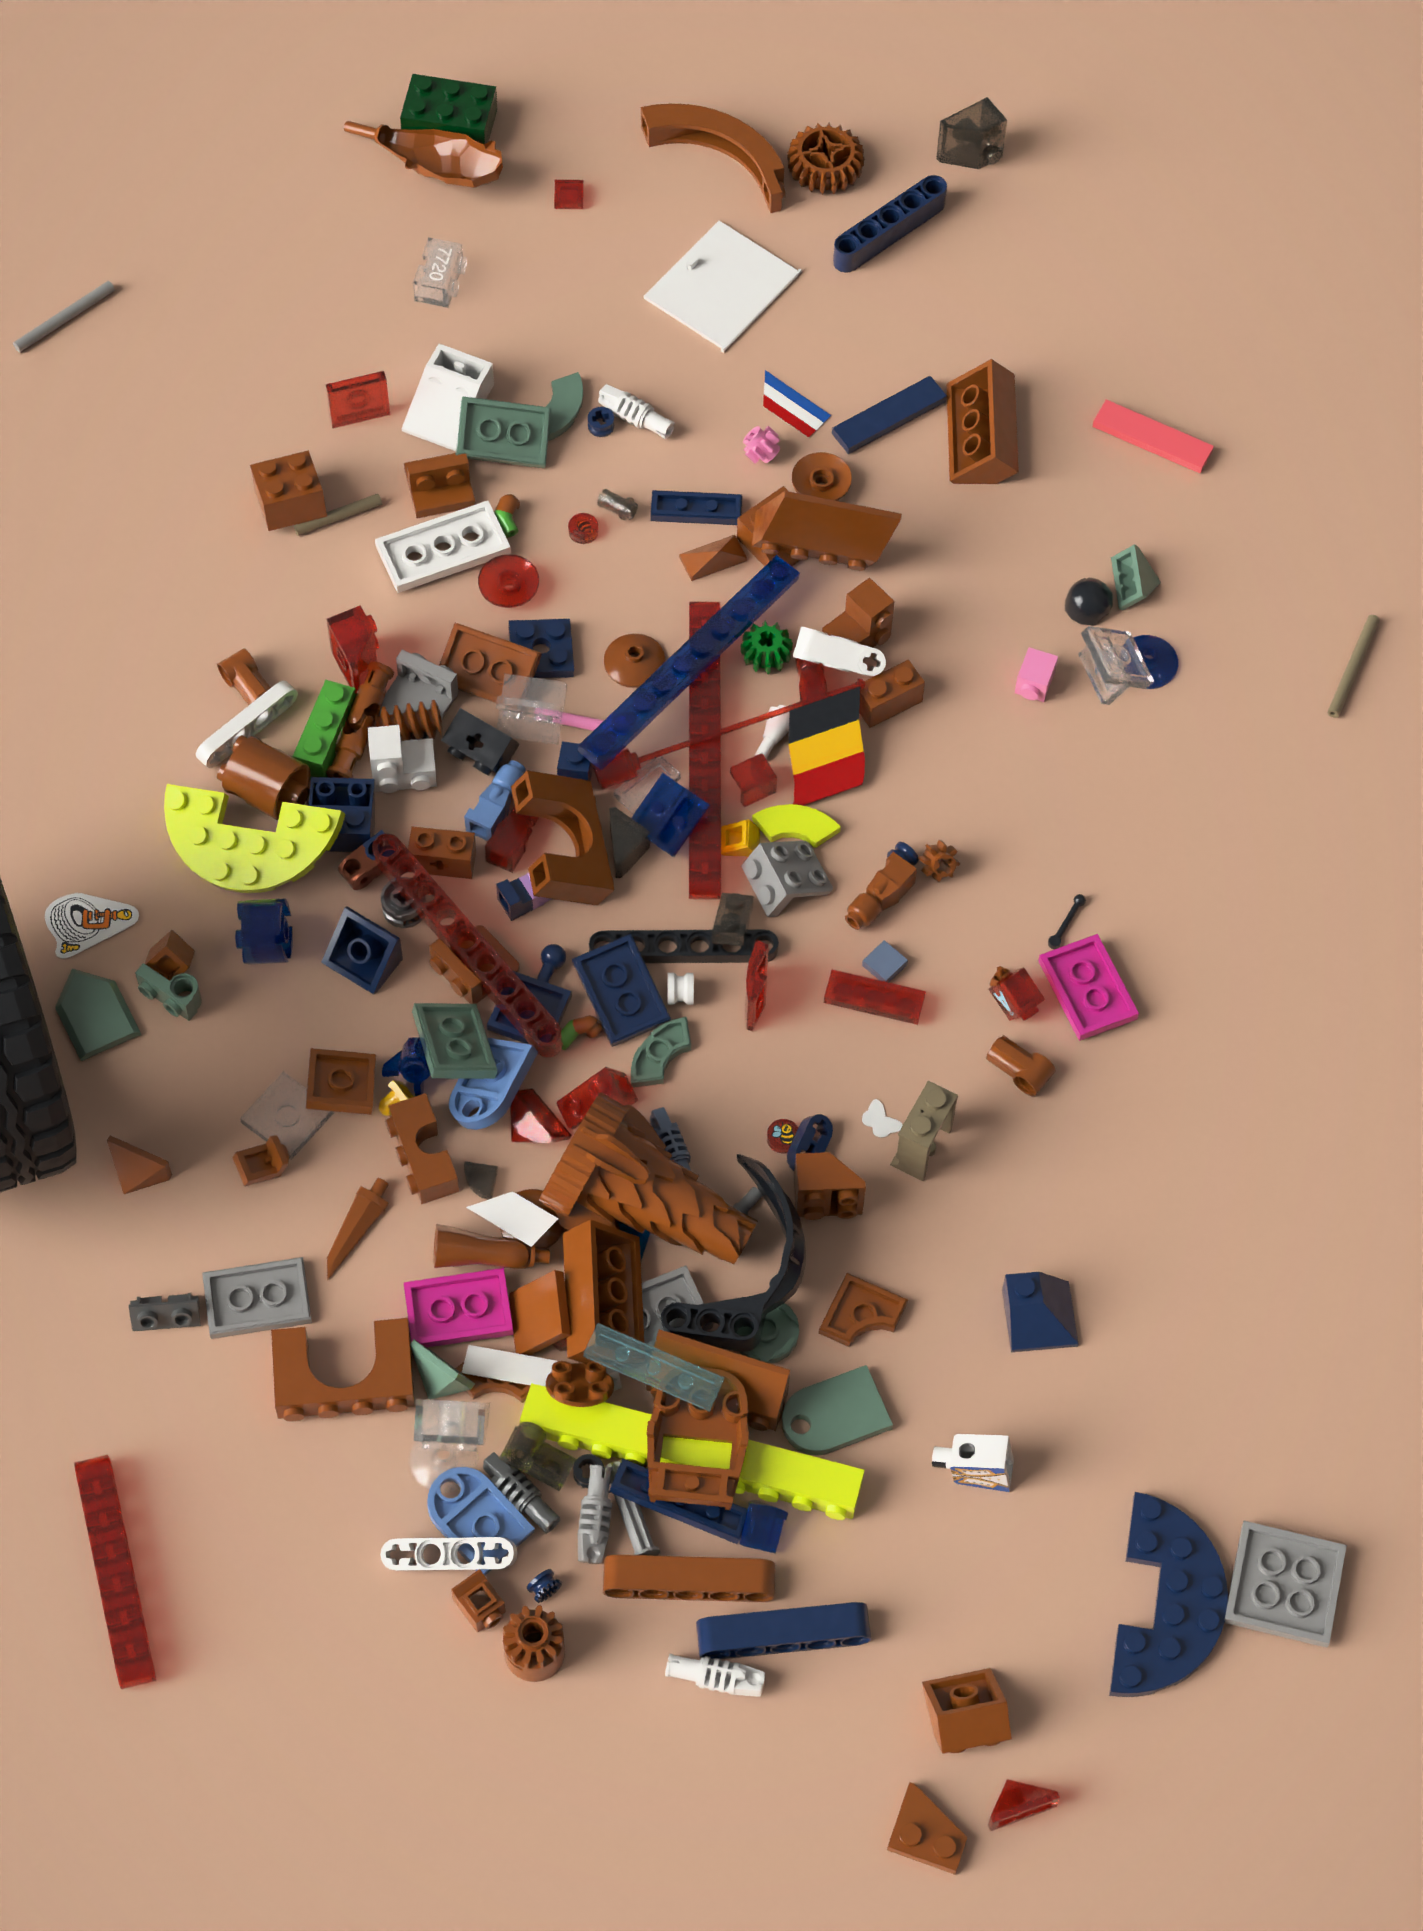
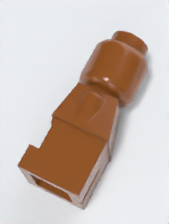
M892 852L886 859L884 869L876 873L866 888V893L859 894L848 906V914L845 916L846 922L856 930H859L861 927H868L880 915L881 911L899 903V900L911 889L916 881L917 868L895 852Z

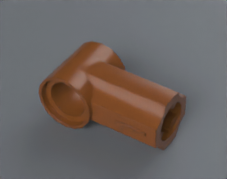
M245 648L217 663L218 670L229 687L234 686L248 705L271 688L258 672V667L253 657Z
M1004 1035L993 1043L986 1057L989 1062L1011 1076L1015 1085L1029 1096H1036L1056 1072L1052 1062L1039 1053L1030 1054Z

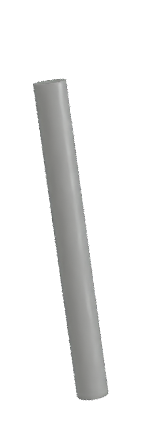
M110 281L105 282L13 342L15 349L19 353L114 292V286Z

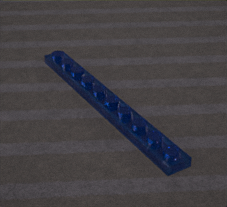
M776 555L579 744L578 752L602 770L799 579L800 572Z

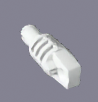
M607 384L599 391V403L610 409L615 416L620 417L638 429L647 428L664 439L669 438L672 434L675 422L657 414L649 403H645V401L638 399L634 395L631 396L627 391L619 390Z
M669 1654V1662H667L665 1676L694 1681L699 1688H708L712 1691L718 1690L719 1692H727L731 1695L760 1697L765 1681V1672L736 1662L730 1663L727 1660L711 1659V1657L707 1656L696 1660Z

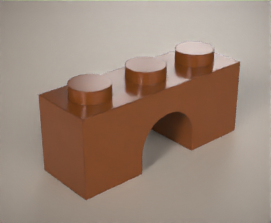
M426 1093L388 1105L390 1118L385 1119L390 1137L397 1136L400 1144L395 1149L401 1166H408L410 1175L406 1176V1180L411 1194L418 1193L421 1204L459 1192L458 1177L448 1151L429 1154L419 1149L420 1144L424 1140L438 1135L437 1121Z

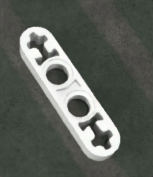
M287 681L278 682L207 738L197 749L196 757L207 768L217 766L233 753V745L239 736L243 735L247 738L255 736L285 712L295 702L298 696L297 690Z
M503 1537L402 1538L386 1542L381 1549L380 1555L383 1564L387 1568L396 1571L483 1570L509 1568L516 1561L518 1552L514 1542ZM485 1542L484 1550H496L499 1547V1543H502V1548L509 1552L508 1557H503L502 1563H499L497 1557H484L485 1565H482L483 1548L481 1543ZM413 1543H417L415 1550L413 1547ZM465 1543L470 1544L475 1550V1557L469 1564H463L457 1556L459 1547ZM399 1544L401 1551H415V1558H401L399 1565H397L396 1559L390 1558V1552L395 1551ZM429 1544L437 1545L441 1552L440 1559L435 1564L427 1563L423 1557L424 1549ZM414 1559L416 1560V1563H417L416 1566L413 1565Z

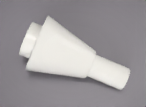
M784 705L770 707L763 741L755 754L758 759L766 761L774 745L789 732L790 708Z

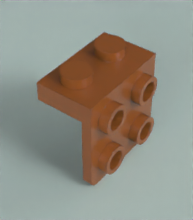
M482 925L474 927L449 947L440 938L429 945L431 956L429 962L432 968L440 976L443 975L450 982L457 995L464 997L470 1004H477L506 982L511 970L518 972L520 969L519 962Z

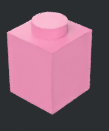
M1029 647L1017 677L1015 693L1022 695L1028 700L1044 702L1056 671L1058 656Z

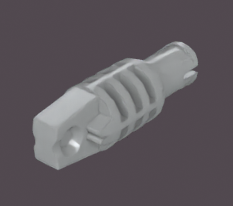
M590 1465L588 1494L581 1500L579 1529L577 1533L579 1562L589 1564L602 1563L609 1538L613 1504L611 1499L608 1498L611 1467L605 1466L603 1468L601 1465Z

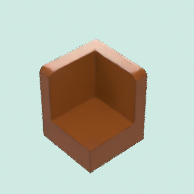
M171 930L149 950L145 965L170 981L174 976L184 973L190 968L195 951L179 935Z

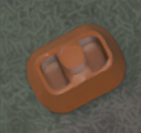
M999 966L990 981V986L998 990H1004L1013 980L1014 975L1009 969Z

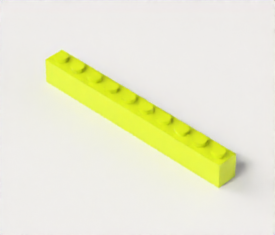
M531 1383L520 1418V1431L527 1438L534 1441L542 1442L547 1439L558 1442L559 1446L568 1450L582 1448L591 1451L593 1455L599 1458L610 1459L611 1456L623 1458L644 1467V1465L648 1466L647 1425L652 1414L606 1402L589 1407L569 1406L552 1398L545 1386ZM663 1436L660 1462L729 1469L732 1443ZM748 1440L735 1493L743 1494L746 1491L757 1494L760 1499L767 1502L775 1503L780 1500L792 1503L791 1505L801 1511L819 1510L825 1512L826 1516L836 1520L853 1519L863 1482L864 1469Z

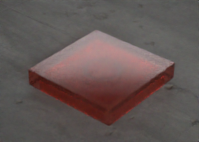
M384 371L326 385L332 428L390 415L387 379Z

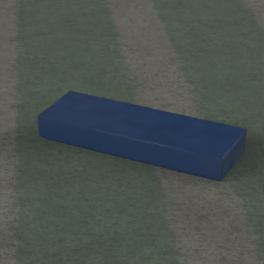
M652 490L651 521L737 525V518L742 513V494Z

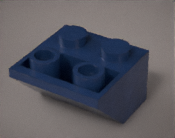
M311 777L308 806L341 810L345 813L338 837L328 852H353L374 836L375 779Z

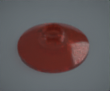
M512 554L500 555L492 558L482 567L478 576V586L482 596L491 604L504 608H513L527 603L535 596L539 588V574L536 567L524 557ZM512 585L513 587L506 588L505 586Z

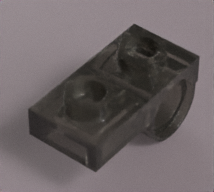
M531 1422L520 1423L518 1427L514 1428L499 1459L560 1491L576 1459L546 1443V1433L538 1425Z

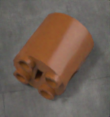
M243 735L239 736L233 745V753L228 762L224 763L217 773V779L222 781V787L225 792L242 798L248 805L275 820L279 819L282 802L304 805L310 793L309 766L280 749L263 743L255 736L248 738Z

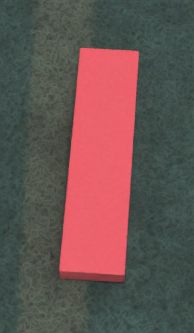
M1107 399L1093 421L1092 427L1200 474L1214 449V446Z

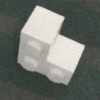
M399 725L368 727L372 778L375 779V792L393 793L404 789L425 790L429 787H437L433 738L401 741Z

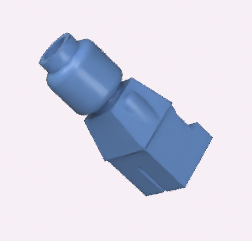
M511 760L508 764L500 767L492 783L479 796V802L474 810L469 808L465 814L466 832L475 833V836L493 843L507 820L511 798L513 797L511 786L526 771L521 763Z

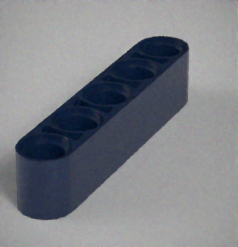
M937 175L925 177L839 235L834 242V267L844 273L856 270L944 209L946 201L947 182L945 179Z
M862 1602L711 1616L699 1619L696 1622L700 1658L707 1656L711 1657V1659H729L849 1647L866 1644L872 1640L867 1604Z

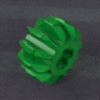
M766 620L762 623V627L753 623L750 631L744 632L742 644L740 645V652L744 656L746 665L753 664L755 672L765 668L767 674L771 672V668L781 671L783 663H789L791 651L793 650L792 639H789L788 630H780L778 622L772 627L768 626Z

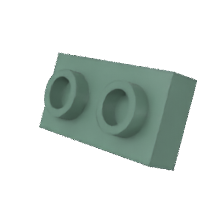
M144 963L135 972L139 991L148 999L153 1000L156 998L162 1002L164 1008L173 1016L178 1017L181 1015L190 1021L197 1013L202 999L198 982L194 976L181 973L169 981ZM183 991L192 992L188 996H179Z

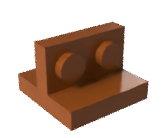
M452 453L404 463L416 518L457 511L476 505L470 482L469 462L466 453L460 455Z

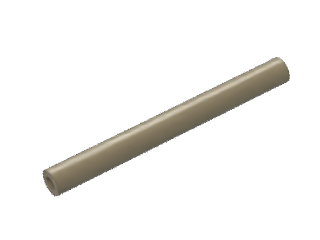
M1376 615L1368 616L1327 712L1333 718H1338L1379 624L1380 619Z

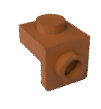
M277 1135L270 1136L266 1144L237 1151L232 1157L244 1186L280 1177L289 1164L288 1150L284 1144L280 1143Z

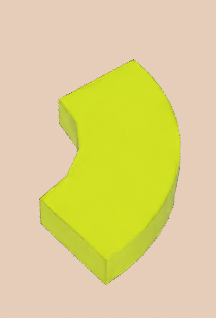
M777 805L752 815V821L770 842L781 838H797L807 841L814 848H817L840 833L841 826L828 815L814 808L802 805Z

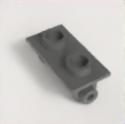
M192 1292L182 1295H169L168 1302H162V1296L137 1297V1300L130 1301L129 1305L132 1331L201 1326L198 1310L200 1309L199 1295L192 1296Z

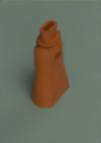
M436 1224L433 1252L434 1268L484 1264L504 1268L526 1269L533 1268L534 1263L549 1264L550 1250L547 1248H535V1244L531 1247L525 1245L519 1239L485 1236L455 1227Z

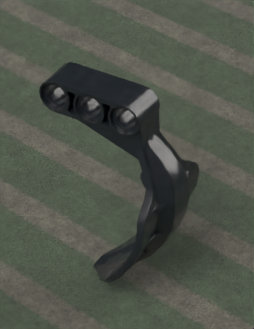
M737 1154L738 1163L747 1171L779 1221L786 1237L779 1272L770 1280V1287L764 1293L699 1305L680 1302L671 1303L663 1309L661 1322L663 1331L721 1349L748 1352L755 1349L760 1343L766 1315L783 1305L799 1288L806 1266V1245L800 1217L792 1201L781 1188L771 1171L762 1162ZM675 1318L685 1320V1323L680 1327H671L669 1325ZM709 1322L719 1325L717 1330L713 1332L704 1331L703 1327ZM742 1327L753 1329V1332L748 1336L736 1334L738 1329Z

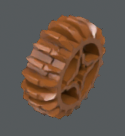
M830 122L826 127H821L819 123H817L814 129L807 126L804 132L798 131L796 139H792L787 153L789 172L792 173L794 181H799L801 188L809 186L811 192L819 189L823 195L826 190H830L833 194H835L837 188L845 191L847 184L854 186L856 178H860L865 160L863 157V145L860 144L858 136H852L851 129L843 131L841 124L836 128H833Z

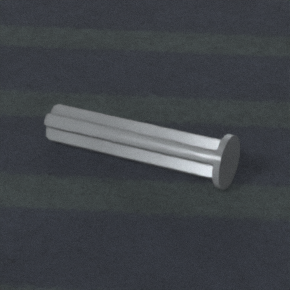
M621 1461L612 1462L607 1465V1467L612 1468L610 1485L613 1483ZM614 1495L635 1552L634 1555L658 1556L660 1553L659 1547L653 1544L639 1504Z

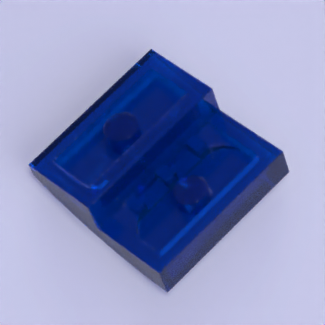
M662 773L627 825L666 853L675 857L710 805Z

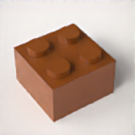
M309 450L250 465L255 492L268 531L327 517L323 490Z

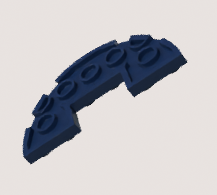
M1135 1492L1125 1562L1160 1567L1153 1630L1119 1624L1117 1627L1109 1696L1139 1697L1155 1694V1691L1177 1685L1192 1675L1214 1649L1225 1623L1224 1619L1228 1604L1227 1581L1224 1568L1215 1547L1205 1532L1188 1515L1175 1506L1159 1498Z

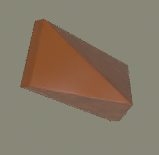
M735 535L679 554V558L691 581L747 561V557Z
M111 1135L108 1137L107 1143L123 1194L170 1180L172 1172L167 1160Z

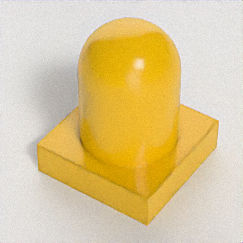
M393 1080L388 1084L392 1090L379 1102V1111L383 1115L390 1116L388 1105L414 1097L404 1082Z

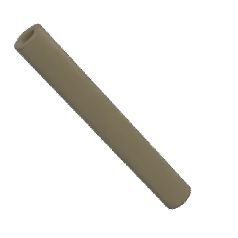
M379 494L369 496L327 512V517L294 525L295 532L299 536L378 507L382 505V500Z

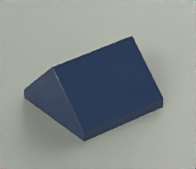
M347 906L341 914L321 963L370 993L376 994L403 960L401 940L396 935Z

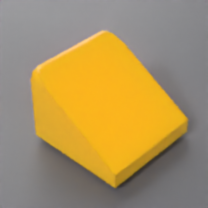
M749 819L721 827L720 854L723 856L749 857L760 843V829Z

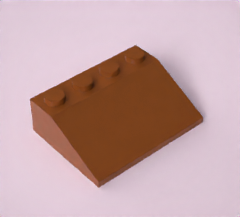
M784 491L756 510L752 546L761 548V551L767 554L785 552L790 553V557L794 559L806 560L808 557L819 559V563L824 565L842 563L848 564L847 568L851 570L863 571L878 561L900 523L902 514Z

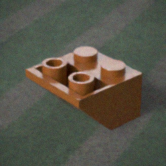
M830 1152L796 1154L794 1193L795 1208L799 1217H804L807 1220H818L824 1216H838L842 1219H849L863 1214L866 1183L862 1178Z

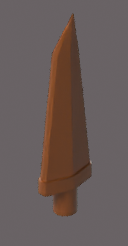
M377 1178L370 1190L360 1186L357 1191L356 1197L327 1256V1281L387 1208L389 1203L381 1198L389 1186L385 1180Z

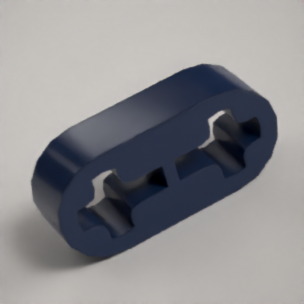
M816 1114L803 1119L787 1153V1163L793 1171H795L796 1154L806 1151L805 1153H823L826 1151L833 1134V1125L827 1116ZM814 1124L818 1125L817 1129L813 1127ZM816 1130L820 1133V1135L814 1136Z

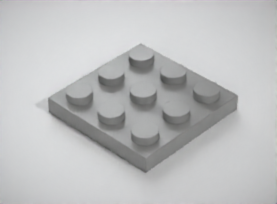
M1243 1521L1228 1595L1225 1623L1327 1648L1331 1638L1347 1545Z

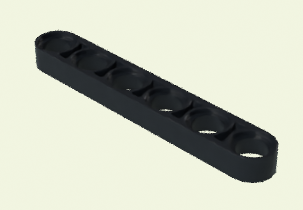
M764 929L598 931L591 936L589 951L594 950V946L600 941L610 943L631 934L634 941H640L645 946L640 952L645 963L769 962L776 957L779 942L773 932ZM669 940L674 942L677 948L673 952L665 953L658 946L661 942ZM697 940H702L709 945V948L705 952L699 953L692 950L691 944ZM728 940H735L739 942L741 948L736 952H728L723 948V944ZM760 940H768L772 943L773 948L768 952H760L756 949L755 944Z

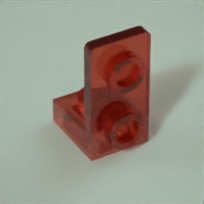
M604 1067L558 1100L556 1104L567 1127L575 1129L581 1124L600 1092L623 1105H632L637 1102L638 1098L626 1074L609 1067Z

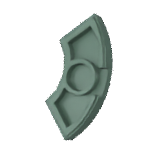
M579 372L551 381L553 395L551 401L546 406L551 408L548 441L566 432L573 425L575 418L582 408L583 384Z
M687 1017L677 1018L660 1025L638 1047L631 1066V1088L664 1084V1072L669 1062L679 1054L691 1051Z

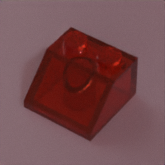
M361 605L326 619L331 653L347 684L355 688L356 694L359 686L365 682L368 674V664L370 662H377L376 650L380 648L374 634L377 632L376 623L371 614L366 616Z

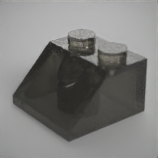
M986 97L941 120L936 159L940 163L981 169L989 164H995L1003 157L1007 119L992 101Z

